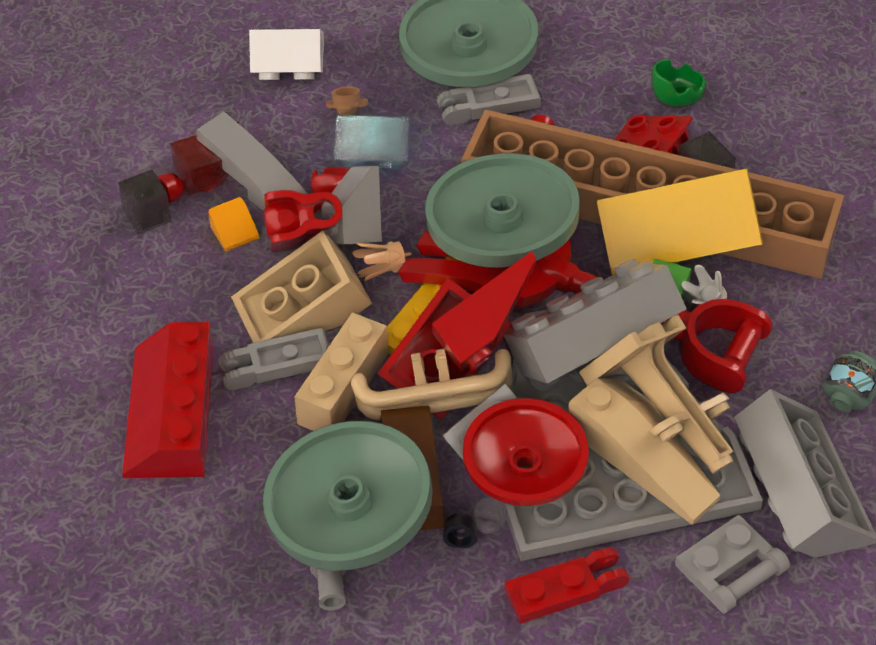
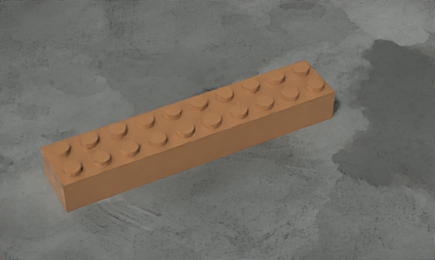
M487 109L484 110L461 159V163L486 155L514 153L547 160L564 170L574 181L579 193V219L601 224L597 200L738 170ZM749 172L763 244L719 254L822 279L839 225L844 195Z

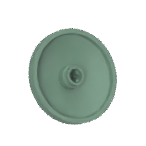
M419 0L406 12L399 28L400 50L406 63L416 73L426 79L456 87L485 86L512 77L530 63L537 51L539 41L537 19L530 7L522 0Z
M502 153L477 157L447 171L435 182L429 191L425 203L427 228L431 238L448 255L477 266L510 267L531 251L537 257V261L562 247L573 235L579 223L580 201L578 189L574 181L560 167L547 160L530 155Z
M368 421L336 423L317 429L292 444L276 461L269 473L264 488V514L276 542L288 555L297 561L323 570L339 571L363 568L392 556L407 545L418 533L430 511L433 495L432 480L427 462L421 450L402 432L390 426Z

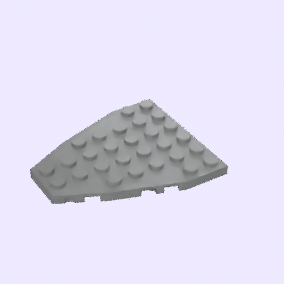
M541 310V311H536V312H530V313H533L534 316H536V315H538V314H540V313H542V312H544V311H546V310ZM598 357L548 384L522 376L514 359L511 367L513 380L510 390L518 399L543 400L555 404L569 413V401L587 387L579 372ZM666 358L667 362L670 364L672 369L675 371V373L678 375V377L681 379V381L688 389L689 383ZM625 371L606 378L623 380L648 398ZM695 398V400L698 402L699 405L705 402V400L702 401V402H699V401ZM715 419L711 420L734 451L730 454L733 462L716 473L712 474L708 466L682 436L677 434V437L720 494V500L695 524L761 510L762 497L736 435L728 426L722 428ZM589 448L585 474L577 486L565 496L553 502L537 506H517L501 502L520 561L692 525L591 448ZM521 466L520 468L529 469L530 467Z

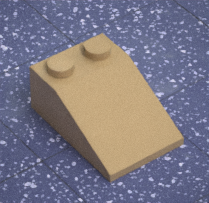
M321 231L231 296L253 343L318 328L327 331L342 326L352 312L359 314L372 304L346 254L324 231Z

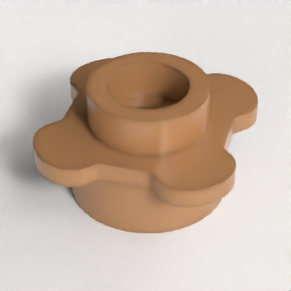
M352 86L333 90L332 100L326 101V107L337 109V113L340 115L355 114L358 112V107L368 105V99L361 98L360 89Z

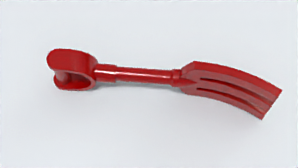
M429 231L424 232L416 244L423 256L454 258L436 245ZM569 239L558 250L536 261L534 271L516 306L522 308L533 305L547 298L555 290L563 293L572 292L578 294L582 292L581 285L598 277L580 270L577 264L570 262L571 243ZM407 258L399 269L398 274L403 283L443 285L446 279L449 278L461 288L476 292L509 267H484L449 259ZM730 299L710 300L698 305L693 312L684 310L677 314L686 326V329L673 339L681 342V359L691 375L706 385L726 393L740 392L746 383L744 371L759 340L767 338L773 328L771 318L758 308ZM719 328L736 332L723 358L706 350L697 339L696 334L707 329Z

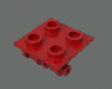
M674 115L631 116L615 140L679 155L681 148L689 141V130L687 127L693 118L692 116Z

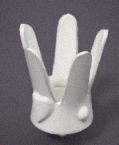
M696 265L694 270L699 280V285L696 286L688 281H683L681 284L685 291L697 299L692 300L694 304L700 305L710 300L727 299V292L722 286L720 271L715 272V280H712L703 266Z

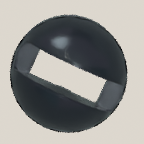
M455 513L449 516L443 529L444 542L449 547L470 548L473 546L477 538V526L474 518L466 513L465 515H457ZM457 529L465 530L464 533H456Z

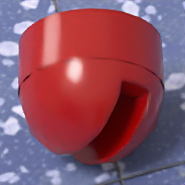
M165 173L153 179L154 193L165 205L178 200L183 195L185 185L178 175Z

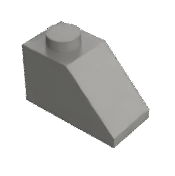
M379 166L351 167L332 192L341 201L343 212L341 220L334 228L324 230V232L336 244L382 242ZM324 202L321 220H328L334 215V208L330 203Z

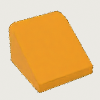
M241 197L209 209L210 227L225 251L260 238L249 210Z

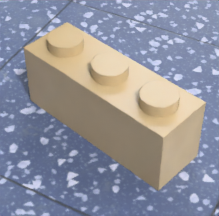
M353 312L351 313L294 396L298 425L315 431L328 425L344 422L356 404L351 387L352 376L361 373L366 377L367 384H369L388 355L386 325Z

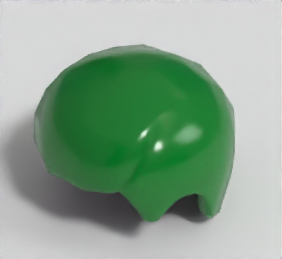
M665 58L654 64L651 86L659 102L672 107H687L697 103L703 97L706 89V80L702 73L691 69L689 63H685L681 68H675L672 66L671 60Z

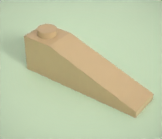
M596 378L569 401V413L583 428L589 448L690 524H695L720 500V494L677 435L662 442L659 436L654 437L649 430L665 420L648 398L623 380Z

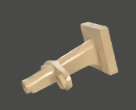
M679 315L673 316L662 325L660 322L652 324L638 335L636 332L630 333L579 372L588 386L596 378H608L625 371L666 418L649 430L654 437L659 436L661 441L665 442L680 434L708 466L712 474L733 462L730 454L734 451L711 421L730 409L727 403L730 398L725 393H721L699 405L666 360L664 344L686 329Z

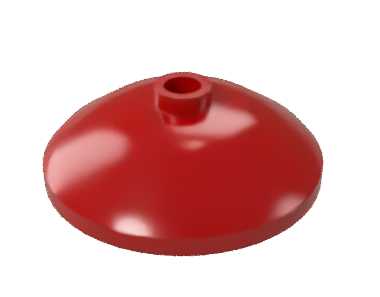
M511 399L487 408L470 424L463 442L464 465L474 484L488 496L511 505L537 506L560 499L577 486L585 474L588 464V441L579 422L563 408L538 399ZM521 466H528V467H530V468H529V469H523V468H520V467H521Z

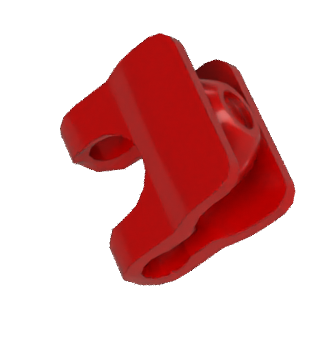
M279 190L264 194V219L267 237L270 239L271 252L298 248L321 231L334 228L340 222L343 214L341 201L330 192L302 194L292 190ZM324 202L330 203L334 208V215L328 220H320L315 218L314 215L320 211L322 212Z

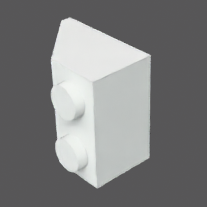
M249 30L250 73H259V80H280V73H294V80L315 79V73L323 72L324 32L322 30Z

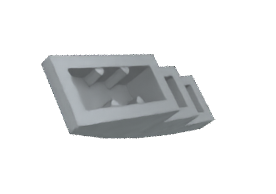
M224 111L196 130L197 140L222 159V169L248 190V199L262 211L265 209V193L292 190L308 194L260 142ZM322 212L315 213V218L321 220Z

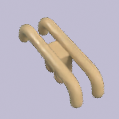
M445 349L436 350L435 355L436 366L439 369V382L427 384L424 375V362L420 353L411 354L416 386L380 392L371 390L367 384L366 377L361 373L354 374L351 378V387L358 409L366 417L375 421H381V410L429 406L430 413L477 406L504 383L510 388L513 372L509 351L499 349L495 354V367L491 372L450 380Z

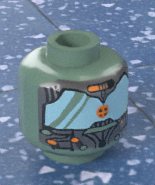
M858 351L842 354L835 358L822 383L823 391L830 399V405L845 413L851 412L852 409L860 411L869 407L876 394V361L873 358Z

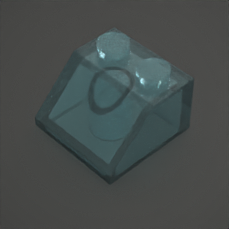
M336 115L335 159L343 160V167L365 166V161H380L379 168L401 169V162L410 161L413 118Z

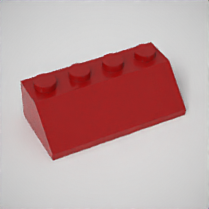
M209 321L169 322L135 347L122 472L123 478L205 477L214 352Z

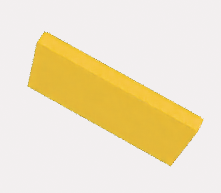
M748 168L597 200L612 275L616 274L615 267L632 259H636L637 262L651 261V264L654 259L673 263L763 244Z

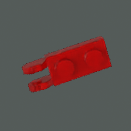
M609 547L593 551L586 558L583 556L505 581L504 590L521 624L598 599L601 594L626 586L629 583L630 577L624 568H619L614 571L604 572L595 580L593 572L612 567L619 562L618 559L620 558L616 549Z

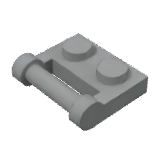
M738 514L678 555L675 559V566L725 614L737 605L736 601L769 577L774 574L780 576L790 568V562L782 550L773 548ZM756 556L762 561L728 586L718 584Z

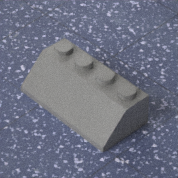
M769 389L734 417L741 432L739 433V439L752 456L755 463L753 465L754 473L764 483L769 495L768 504L779 517L784 528L783 538L792 550L817 558L876 544V533L817 411Z

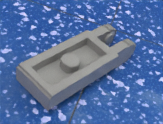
M530 74L510 77L485 86L450 89V91H442L437 96L438 99H436L441 110L444 109L442 111V118L446 125L465 123L470 118L472 120L479 119L485 109L508 114L541 108V98L534 79Z
M318 328L247 344V347L224 352L218 358L221 370L229 372L223 376L224 385L229 391L250 387L255 382L258 384L311 372L329 347L324 329Z

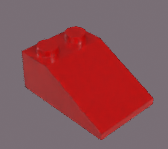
M532 251L432 323L433 335L460 372L467 367L473 372L491 359V350L494 348L534 271L537 257Z
M447 278L377 374L397 389L416 386L411 354L420 353L424 362V375L427 384L439 382V369L436 366L435 355L436 350L443 349V347L432 333V323L471 294ZM507 321L502 333L512 328V324ZM502 333L491 350V357L505 339ZM446 353L450 380L478 375L486 365L485 363L473 372L469 367L460 372ZM450 410L431 414L442 421Z

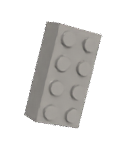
M636 259L626 261L615 267L616 274L603 280L602 277L594 278L580 286L582 292L570 298L568 295H563L551 300L546 304L548 310L536 316L533 313H529L515 319L511 323L513 328L502 334L522 376L548 384L602 355L630 333L636 332L638 335L650 325L658 322L662 323L686 310V306L668 266L651 264V261L637 262Z

